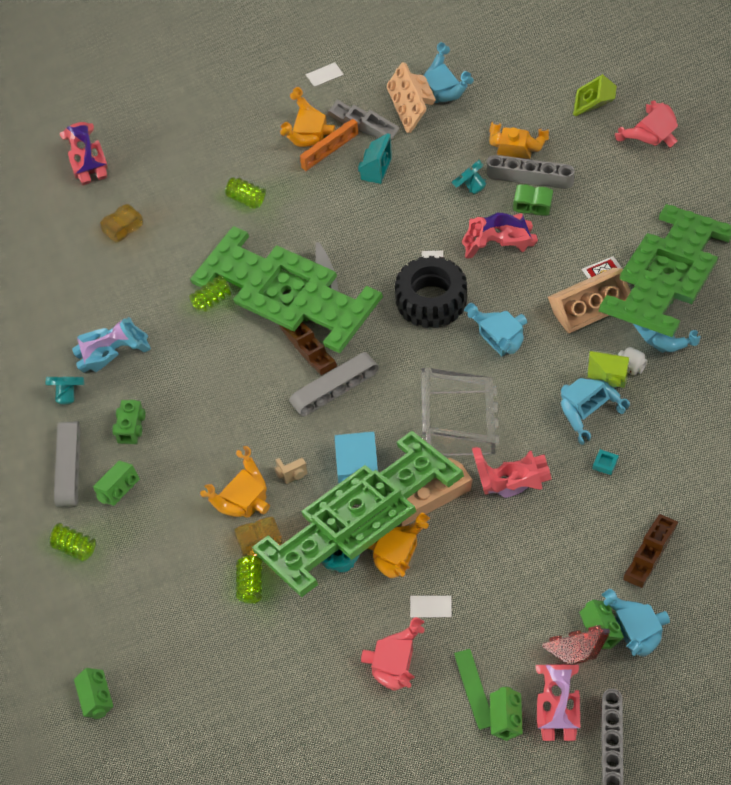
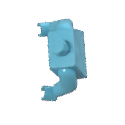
M440 42L437 45L439 53L436 54L433 63L423 75L426 77L436 99L434 103L448 102L460 98L468 87L467 84H472L474 81L471 73L467 71L461 74L462 81L459 82L447 66L443 64L444 54H448L450 48L445 43Z
M469 303L465 307L464 311L468 312V317L474 319L479 324V334L501 357L506 353L514 354L517 352L524 339L522 326L527 324V319L523 314L514 318L508 311L482 313L478 311L477 306L473 303Z
M633 324L644 340L662 353L680 350L687 347L688 344L696 346L701 336L697 337V330H692L689 338L685 339V337H670Z
M580 378L570 386L564 385L561 389L562 410L574 431H578V442L581 445H584V440L581 436H586L588 441L591 438L590 432L583 430L582 427L584 426L581 419L584 420L608 400L617 403L616 410L620 414H624L630 406L629 400L621 399V395L608 382Z
M612 589L602 593L601 595L606 598L604 605H610L616 611L615 619L620 625V630L627 644L626 647L629 648L631 654L644 657L653 652L661 642L662 626L670 623L667 612L663 611L655 614L649 604L644 605L638 602L621 600Z

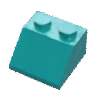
M387 133L372 141L369 148L365 149L363 162L360 161L358 166L361 180L378 184L382 183L392 160L391 134Z

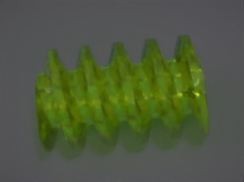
M231 177L226 185L225 194L239 203H244L246 206L256 209L263 203L266 190L264 188L260 190L259 186L254 187L253 183L248 184V181H243L242 178L235 179V177Z
M219 275L218 278L216 277L209 281L207 286H201V290H195V294H189V299L196 310L200 311L202 309L204 312H207L206 305L213 308L212 301L219 304L218 297L225 300L224 293L231 296V291L227 281Z
M57 523L50 535L49 543L52 548L71 555L80 561H86L90 558L96 547V540L94 538L90 540L88 535L83 537L82 532L77 533L75 529L70 530L69 526L63 527L62 523Z
M244 556L236 562V597L241 602L251 604L257 603L262 599V559L258 556Z

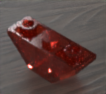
M601 625L589 627L588 632L582 633L581 630L568 633L569 637L562 638V635L550 637V642L543 643L542 645L545 650L564 663L579 664L597 658L610 634V629H603Z

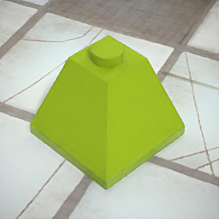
M602 74L580 87L576 92L573 115L576 117L599 108L608 102H612L616 97L617 86Z
M590 351L587 377L608 382L612 387L625 388L629 357Z

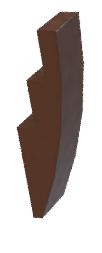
M303 322L295 332L279 325L299 353L321 376L338 367L336 360L326 352L325 346L315 338L313 331Z
M662 514L658 515L644 536L642 545L634 555L633 562L625 572L624 581L640 588L644 587L678 525V521Z

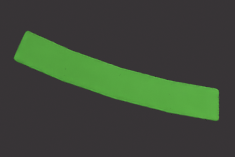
M471 649L455 652L454 655L478 728L491 727L490 707Z

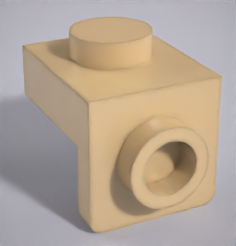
M280 458L276 459L277 467L274 468L278 478H283L286 484L299 480L308 474L306 462L303 458L285 466Z

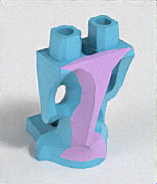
M130 317L124 318L110 330L103 328L79 335L77 337L79 344L72 348L75 357L79 359L83 357V359L76 363L77 368L83 373L90 369L98 372L119 355L115 349L120 346H129L132 349L147 352L151 349L147 341L148 335L135 326Z

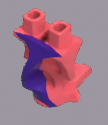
M86 122L72 124L60 133V137L63 140H68L71 145V151L68 152L69 161L75 178H79L82 185L91 183L89 175L96 173L98 180L107 178L106 169H108L99 140L94 143L90 141L89 135L94 130L93 123ZM79 141L85 144L83 149L77 146ZM92 149H97V156L92 155ZM78 155L81 161L76 162L74 156Z
M497 212L489 217L470 218L468 231L462 240V244L466 249L465 258H473L479 248H484L486 243L492 240L500 243L501 246H516L521 252H524L528 246L533 247L538 241L536 234H530L533 227L532 222L525 220L521 213L512 216Z

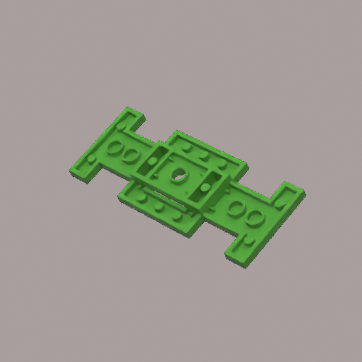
M666 204L659 215V220L674 224L665 239L654 234L647 233L620 274V280L634 284V288L625 301L606 295L600 304L599 312L673 337L680 325V320L664 315L669 305L673 304L675 299L693 304L718 260L717 256L703 252V249L711 237L729 243L731 240V225Z
M235 226L229 230L190 278L192 284L205 290L208 289L216 277L242 288L233 299L236 305L295 332L302 321L307 322L308 320L332 330L323 343L325 347L338 353L343 351L383 298L382 292L365 286L356 299L329 288L337 277L335 271L276 245L267 258L252 253L241 247L249 238L248 232ZM291 290L289 294H283L284 291Z
M411 431L397 441L398 448L406 453L400 459L380 473L376 469L372 471L364 465L301 511L303 517L311 524L281 546L268 535L255 544L252 549L300 597H303L318 586L317 580L309 573L310 570L339 549L351 560L417 512L415 506L407 498L434 478H437L449 488L464 477L463 470L415 432ZM356 504L361 505L358 508H352Z

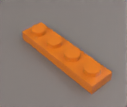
M351 119L336 131L331 132L326 138L317 142L313 147L304 151L300 155L301 168L307 171L357 136L358 122Z

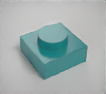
M600 449L593 463V470L612 476L619 460V455Z

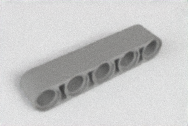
M492 155L487 159V176L491 179L563 189L571 188L574 184L575 171L568 164Z
M360 353L296 391L290 397L289 402L301 416H307L375 375L379 366L368 353Z
M79 421L60 422L57 426L54 487L56 507L75 506L78 503Z
M608 689L602 696L601 785L609 783L623 785L622 694L616 689ZM613 700L616 704L612 705L607 703V701ZM612 720L615 721L617 724L610 725L607 723V721ZM614 741L617 745L611 746L607 742ZM615 762L617 766L611 767L607 763Z

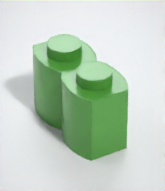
M527 184L517 185L513 210L519 213L547 216L550 213L553 190L547 187L535 188Z

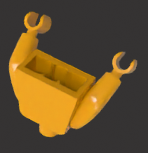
M296 87L290 94L292 100L297 99L299 106L294 128L292 130L291 124L284 122L281 125L280 133L282 136L287 135V138L298 147L314 146L317 142L323 140L325 135L334 132L335 125H327L326 115L312 107L304 97H301L303 91L300 87Z
M491 122L489 143L491 146L498 147L497 155L531 159L532 152H539L545 141L549 140V129L546 131L538 129V137L534 139L527 130L504 127L501 133V123L497 125Z
M243 446L245 455L240 450H237L236 455L244 459L245 469H242L219 495L215 493V487L212 484L204 485L208 493L202 490L200 495L204 498L209 497V502L220 513L225 515L250 517L256 510L264 515L270 508V504L265 502L266 483L252 457H249L251 449L248 446Z
M420 513L412 524L395 527L367 548L374 550V564L385 576L392 579L398 576H405V571L410 568L408 564L417 547V535L423 528H428L429 524L427 521L430 520L429 516L425 513Z

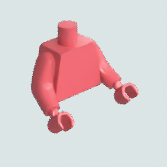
M653 100L651 105L646 104L648 115L634 128L625 130L623 127L618 128V133H615L617 141L630 138L657 146L663 140L671 148L678 141L671 133L678 127L675 114L669 105L663 102L656 103Z
M418 617L413 618L410 626L405 630L378 640L375 651H362L361 662L372 664V675L380 684L388 689L396 691L404 687L410 688L411 683L409 681L415 678L409 672L413 653L412 640L418 633L422 634L425 630L421 626L424 620Z

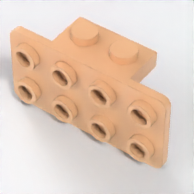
M402 62L387 83V90L405 131L411 133L426 112L425 104L433 105L436 101L427 79L423 75L412 74L407 64Z

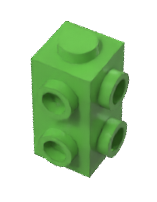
M132 399L121 400L120 408L116 410L117 423L113 424L112 430L113 435L116 436L117 443L137 444L138 437L142 436L141 423L145 420L146 411L142 408L141 401Z
M119 460L93 488L97 494V499L101 503L114 506L140 478L132 464Z
M591 600L579 612L596 649H612L624 638L620 625L612 613L611 606L604 605V601Z
M85 668L74 679L83 716L100 719L105 717L113 708L105 674L101 669Z
M501 687L499 690L490 693L491 735L506 741L523 734L521 693L512 690L510 687Z

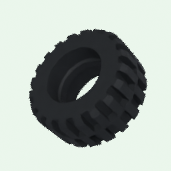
M423 256L419 257L416 261H410L408 266H403L401 272L396 276L395 299L399 313L408 322L412 321L413 325H422L423 328H439L440 325L446 326L450 324V321L454 322L458 319V315H462L467 305L465 273L462 272L458 265L455 266L453 261H447L444 257L440 256L439 258L434 256L424 258ZM429 286L440 287L446 291L444 294L433 298L423 297L416 293L418 290Z

